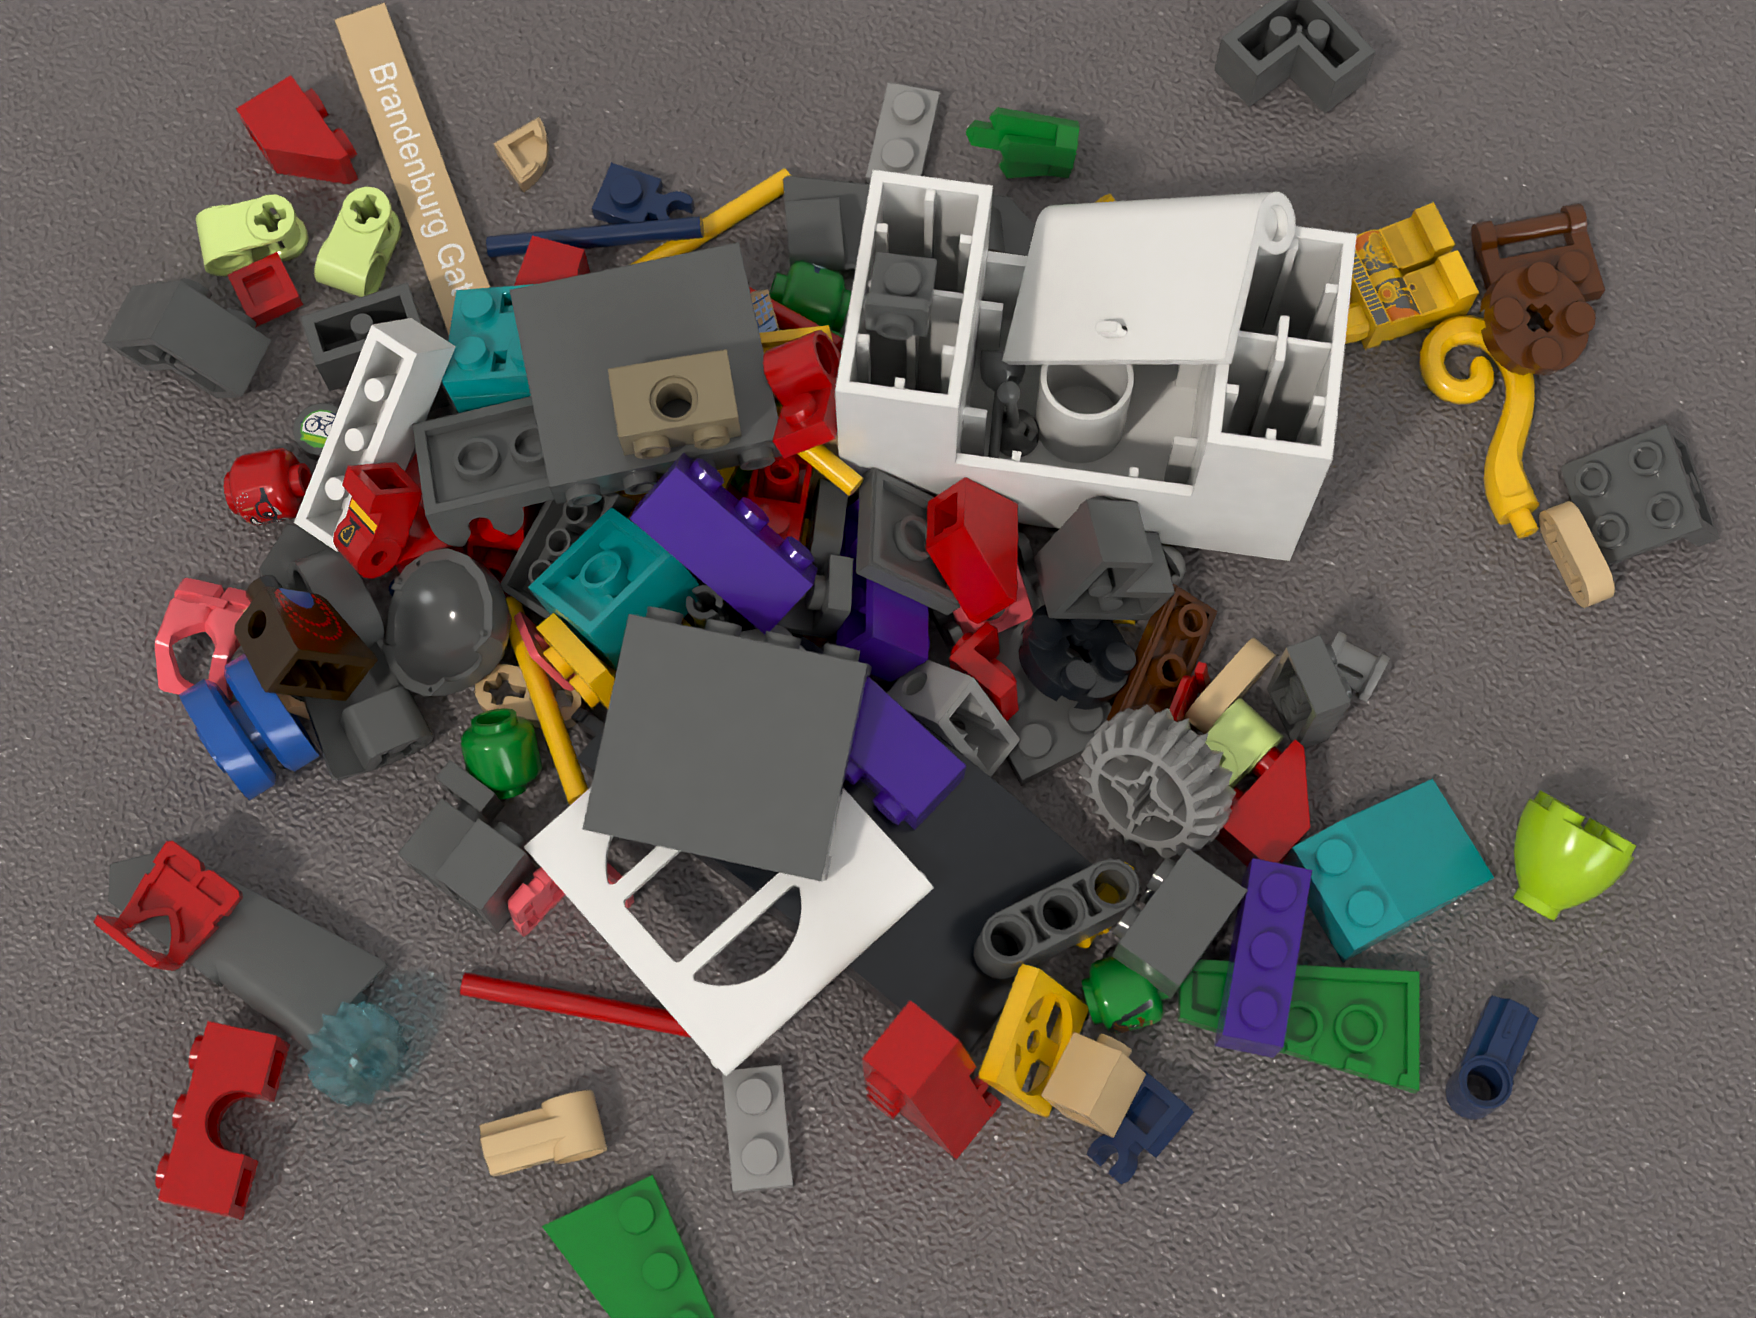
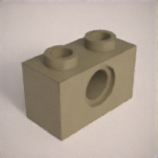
M727 349L608 369L618 438L624 455L635 454V457L640 459H652L667 455L671 451L670 448L694 444L698 449H713L728 444L730 438L741 436ZM674 399H682L691 404L689 411L677 418L667 417L661 413V410L667 402Z

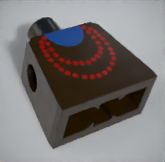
M272 575L259 577L248 586L246 596L251 604L236 622L234 633L264 691L267 693L346 701L378 661L374 653L323 596L283 589L276 577Z

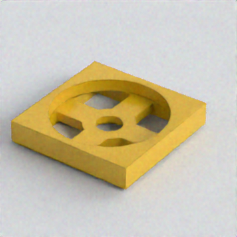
M1022 964L1019 967L978 1074L979 1078L1030 1113L1048 1118L1052 1105L1041 1094L1073 1033L1080 1034L1089 1010L1088 1006L1041 969ZM1055 1004L1060 1008V1012L1051 1036L1048 1038L1046 1025ZM1034 1031L1033 1041H1032V1044H1031V1046H1030V1048H1029V1050H1028V1049H1027L1028 1038H1029L1031 1032ZM1038 1061L1040 1065L1029 1092H1024L1022 1088L1030 1067Z

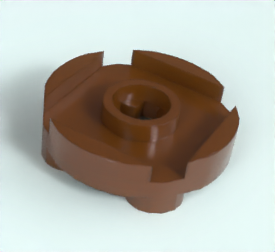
M1544 261L1535 262L1529 266L1517 267L1491 284L1481 301L1480 312L1485 310L1484 322L1486 326L1481 330V334L1487 350L1505 369L1523 376L1528 373L1542 374L1541 376L1552 375L1572 364L1585 349L1589 331L1593 329L1596 321L1593 308L1586 303L1585 298L1575 283L1562 272L1556 270L1550 263ZM1527 308L1537 311L1542 316L1544 329L1538 328L1535 331L1529 329L1527 323L1531 317L1526 311Z

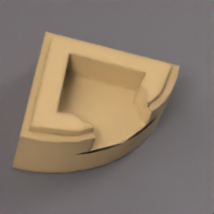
M540 117L493 143L496 153L523 192L530 189L539 180L548 163L549 142Z

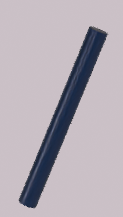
M696 216L487 236L486 248L489 258L525 255L532 235L581 249L704 238V226L702 217Z

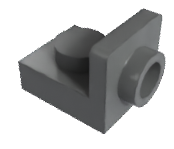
M876 252L870 292L867 293L865 302L866 329L875 330L881 336L895 340L909 339L913 335L927 337L937 273V259Z
M830 555L818 575L815 576L813 586L777 625L783 626L792 634L832 640L851 612L853 558Z

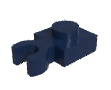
M611 163L592 206V213L594 219L610 224L671 219L669 215L676 210L693 214L695 207L693 198L684 192L674 191L665 195L661 194L663 191L662 179Z
M1145 1070L1143 1072L1146 1076L1114 1138L1108 1135L1098 1137L1090 1145L1087 1156L1100 1167L1110 1155L1118 1153V1160L1110 1168L1108 1174L1121 1185L1129 1181L1135 1174L1138 1166V1155L1143 1149L1157 1158L1194 1113L1186 1103Z

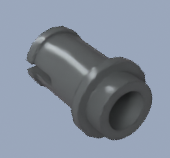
M706 584L697 586L692 590V593L698 600L697 603L692 597L687 596L686 608L689 615L694 619V628L705 630L707 619L740 625V619L736 610L730 605L725 604L724 599Z

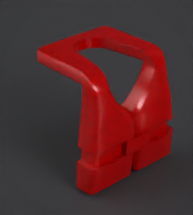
M167 841L153 860L155 866L150 874L145 873L119 918L98 914L93 922L148 966L174 971L179 969L220 927L217 923L223 916H230L243 899L242 891L213 870L205 871L204 863L175 841ZM168 916L171 926L169 952L165 955L147 949L131 939L127 934L138 924L150 918Z

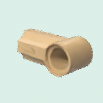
M583 1090L557 1096L543 1102L540 1109L479 1125L482 1150L490 1175L493 1177L505 1175L550 1161H554L555 1164L575 1162L607 1151L594 1091Z

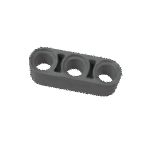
M1103 860L994 914L987 920L974 944L973 955L977 966L983 973L992 978L1005 979L1017 974L1022 964L1034 966L1115 925L1122 919L1139 894V880L1135 871L1128 864L1120 860ZM1105 883L1114 887L1119 894L1120 902L1111 904L1101 900L1096 894L1094 884ZM1052 908L1063 912L1068 918L1069 928L1059 930L1049 926L1044 919L1043 910ZM1003 934L1011 937L1017 944L1018 954L1003 956L992 947L991 936Z

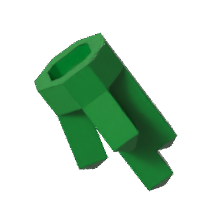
M997 107L989 116L991 122L974 120L966 129V135L971 146L1000 151L1003 157L999 163V168L1006 178L1049 175L1069 179L1073 170L1080 130L1079 121Z

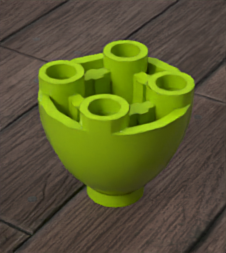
M1539 790L1534 800L1528 799L1521 813L1515 833L1514 863L1519 887L1513 898L1535 912L1555 921L1560 911L1581 905L1610 888L1625 873L1633 861L1632 853L1637 845L1592 818H1589L1584 827L1581 826L1585 819L1583 815L1572 810L1571 807Z

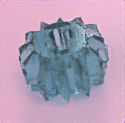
M363 1000L357 1005L342 1001L336 1017L322 1014L323 1027L318 1033L307 1035L314 1047L302 1057V1060L307 1064V1068L310 1069L307 1078L312 1081L313 1086L337 1103H344L349 1107L356 1101L370 1105L376 1090L390 1092L389 1079L393 1074L404 1071L398 1059L410 1049L402 1038L405 1029L399 1024V1021L376 1004L367 1003Z

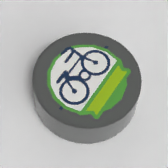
M317 403L308 406L297 416L294 423L293 434L298 446L307 457L315 461L319 460L339 409L332 404Z

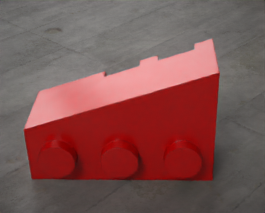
M911 1000L862 1058L864 1081L867 1085L865 1090L868 1092L866 1095L867 1099L893 1120L900 1112L956 1160L1002 1105L998 1098L986 1091L989 1085L980 1079L979 1075L974 1080L969 1077L975 1070L976 1065L961 1042Z

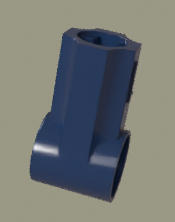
M1491 995L1487 999L1458 1068L1450 1076L1446 1084L1447 1102L1452 1110L1461 1117L1470 1120L1482 1119L1503 1105L1510 1097L1513 1088L1512 1079L1539 1019L1528 1007L1510 998L1504 999ZM1468 1075H1477L1486 1080L1490 1086V1100L1483 1101L1477 1099L1470 1093L1466 1082Z

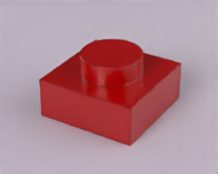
M278 252L227 275L246 315L256 322V327L304 305Z

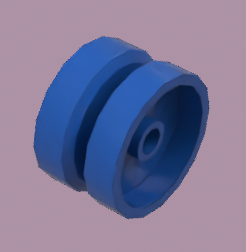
M244 653L224 666V677L238 700L232 704L216 683L207 679L199 681L180 693L179 696L190 718L197 727L195 728L196 733L211 757L224 773L227 772L248 800H252L276 785V773L263 751L265 748L269 747L285 768L295 772L321 755L298 717L288 712L276 693L264 691Z

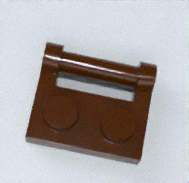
M1580 203L1563 206L1559 213L1494 225L1489 220L1474 223L1471 227L1472 245L1486 291L1492 283L1517 267L1529 266L1535 262L1544 261L1550 263L1556 270L1570 278L1579 288L1586 302L1599 300L1605 292L1587 232L1586 213ZM1560 234L1564 235L1567 245L1501 259L1497 249L1498 246ZM1529 308L1526 309L1528 313L1537 312L1532 311Z

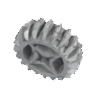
M1148 705L1135 711L1128 707L1123 712L1117 713L1110 721L1106 720L1094 732L1095 736L1086 744V749L1081 754L1084 759L1083 766L1078 772L1086 780V786L1082 793L1087 797L1095 799L1096 802L1092 813L1103 815L1109 822L1107 831L1112 829L1119 831L1124 836L1125 846L1136 842L1140 845L1145 856L1154 851H1158L1164 859L1177 854L1182 856L1187 848L1196 852L1198 849L1201 850L1204 845H1209L1228 822V816L1232 812L1230 805L1236 794L1229 786V780L1233 772L1219 766L1223 752L1211 750L1206 744L1208 733L1202 735L1194 733L1190 729L1189 718L1176 722L1168 708L1155 713Z

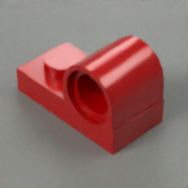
M816 330L769 349L763 355V367L767 382L782 405L772 441L784 459L836 439L835 388L841 353L829 336L822 330Z

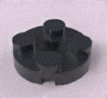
M1044 604L1034 612L1023 626L1020 634L1023 637V645L1018 650L1019 661L1032 684L1045 696L1056 702L1061 696L1077 701L1078 703L1074 707L1077 709L1091 710L1109 703L1126 684L1129 672L1136 664L1134 651L1126 644L1123 636L1110 620L1049 618L1046 605ZM1068 647L1079 652L1083 660L1080 657L1071 658L1066 652Z

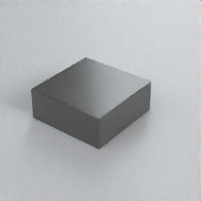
M451 760L435 777L446 792L461 803L463 801L476 809L490 821V824L504 807L493 791Z

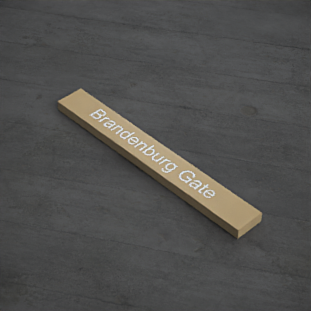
M385 3L334 20L449 334L456 290L490 288L388 10Z

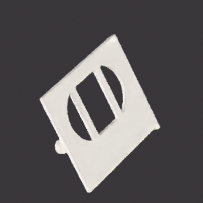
M591 788L524 846L536 862L711 1059V1064L715 1068H719L725 1076H728L934 889L925 874L914 866L843 788L829 856H832L827 880L817 881L779 872L680 962H674L625 906V902L681 851L657 846L615 884H609L607 858L613 836L582 830ZM795 886L799 887L801 917L798 931L790 948L776 965L759 977L740 984L717 986L695 981L694 977L698 971L788 890Z

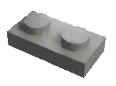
M888 82L866 173V184L871 183L873 170L923 176L940 104L939 91Z
M782 1065L735 1069L728 1076L722 1073L733 1193L794 1187Z

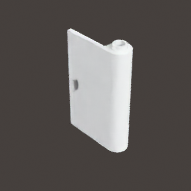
M1280 192L1063 204L1050 205L1044 208L1035 224L1002 361L1009 365L1232 364L1257 255L1282 254L1289 248L1293 240L1295 214L1289 199Z

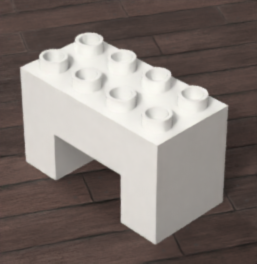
M879 170L872 171L835 388L839 458L860 475L874 467L933 497H936L964 477H967L1017 503L1018 523L1060 529L1086 499L1104 496L1112 501H1135L1139 507L1145 532L1159 533L1161 543L1290 561L1333 458L1357 234L1295 226L1293 240L1285 252L1278 255H1257L1232 364L1026 365L1024 377L1018 385L1021 395L1017 401V408L1027 411L1035 418L1039 430V441L1036 448L1026 456L1021 457L1020 451H1013L1012 457H1009L1000 451L998 459L988 457L994 392L985 385L981 378V350L1005 351L1028 256L988 251L992 185ZM876 252L937 259V273L927 337L913 335L909 339L895 340L883 337L875 330L866 329L865 302L867 293L870 292ZM1026 429L1024 435L1027 437L1029 430ZM860 486L851 496H848L847 499L858 500L860 495Z

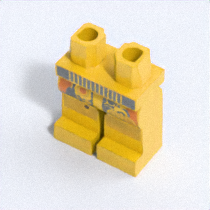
M1434 202L1415 209L1409 218L1381 229L1369 230L1357 235L1345 344L1361 340L1365 350L1380 345L1382 341L1396 339L1436 326L1444 320L1457 315H1467L1479 291L1459 251L1451 252L1455 243Z

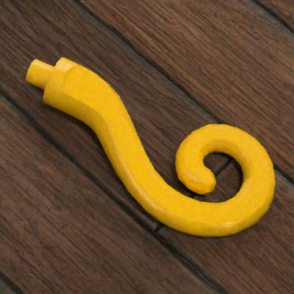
M1457 315L1435 326L1424 339L1420 349L1419 367L1421 376L1429 390L1441 400L1453 404H1471L1486 396L1494 385V371L1491 363L1484 356L1475 357L1469 367V378L1457 379L1448 373L1444 364L1448 351L1456 346H1474L1486 352L1498 366L1505 385V402L1485 459L1484 488L1490 509L1497 523L1500 525L1511 523L1518 539H1522L1534 534L1539 529L1531 514L1539 507V502L1526 476L1522 462L1535 404L1534 377L1532 373L1524 376L1512 373L1492 357L1483 342L1481 330L1486 327L1484 318L1473 315Z

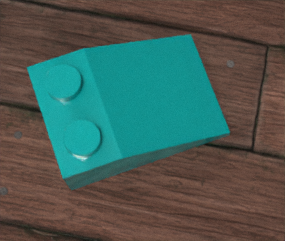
M1433 778L1351 815L1291 848L1283 861L1284 865L1312 870L1307 904L1343 963L1494 879L1493 874Z

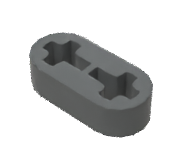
M819 478L815 487L805 547L814 557L812 564L818 568L816 575H818L830 555L840 556L848 497L845 492L825 478Z

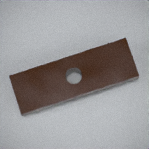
M1173 584L1175 594L1150 617L1135 652V667L1129 672L1126 684L1118 692L1106 720L1110 721L1117 713L1123 712L1128 707L1135 711L1148 705L1155 713L1167 708L1170 709L1181 679L1185 674L1191 676L1218 611Z

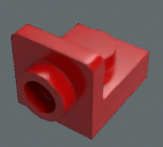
M987 621L975 633L968 632L956 642L949 657L950 668L973 677L1004 719L1008 721L1019 711L1017 680L1007 666L995 659L1000 653L998 629Z

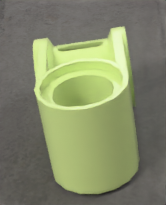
M366 186L357 188L348 194L332 231L323 243L315 264V279L317 282L358 297L378 292L384 279L386 267L397 242L400 240L402 232L401 222L394 211H392L391 203L384 192L377 188Z
M276 194L264 195L260 198L231 205L213 206L202 210L195 218L205 271L215 276H227L275 252H278L282 261L292 260L305 250L308 243V231L304 223L296 216L292 204L284 197ZM270 208H274L278 214L273 215ZM282 241L285 248H281L277 242Z
M1239 698L1209 729L1206 744L1211 750L1223 752L1219 766L1233 772L1229 780V786L1233 789L1246 774L1252 773L1256 765L1274 746H1278L1284 736L1242 698Z

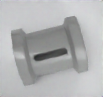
M1339 631L1331 645L1337 659L1335 668L1340 678L1345 677L1350 688L1359 692V699L1367 703L1390 657L1385 654L1376 657L1347 642V635Z

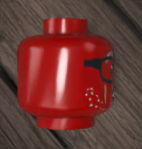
M278 447L247 453L235 459L230 471L224 477L223 486L226 502L234 514L240 515L247 523L259 526L291 520L297 516L312 474L305 463H300L296 456L285 448Z

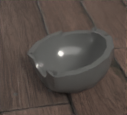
M449 548L425 552L409 563L399 577L395 579V583L391 587L395 591L387 614L386 644H382L389 669L404 688L422 696H445L463 691L491 673L505 655L512 617L502 586L483 563Z

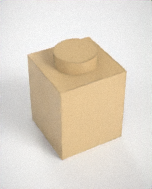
M1074 1032L1041 1096L1065 1117L1114 1138L1146 1074L1129 1059L1132 1050L1122 1042L1105 1034H1100L1095 1041Z

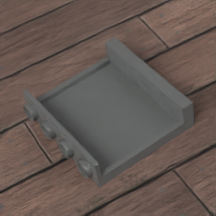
M739 242L510 290L548 483L556 504L566 502L570 507H582L600 501L602 499L601 495L622 490L630 495L648 493L682 453H685L693 461L701 458L716 470L739 465L743 470H757L775 462L774 457L782 456L772 441L778 422V414L772 389L764 373V352ZM727 349L741 436L730 438L728 444L713 449H698L694 444L670 448L671 451L667 455L652 459H640L635 457V454L624 455L618 438L608 369ZM674 399L663 406L661 413L671 418L681 417L689 411L691 404L682 399Z
M649 606L646 617L629 614L582 830L807 879L827 880L832 856H829L866 678L871 675L872 671L870 665L858 662L861 651L832 644L824 645L823 654L799 650L801 638L769 631L765 632L764 642L740 637L742 626L712 619L706 620L705 630L681 625L684 614Z

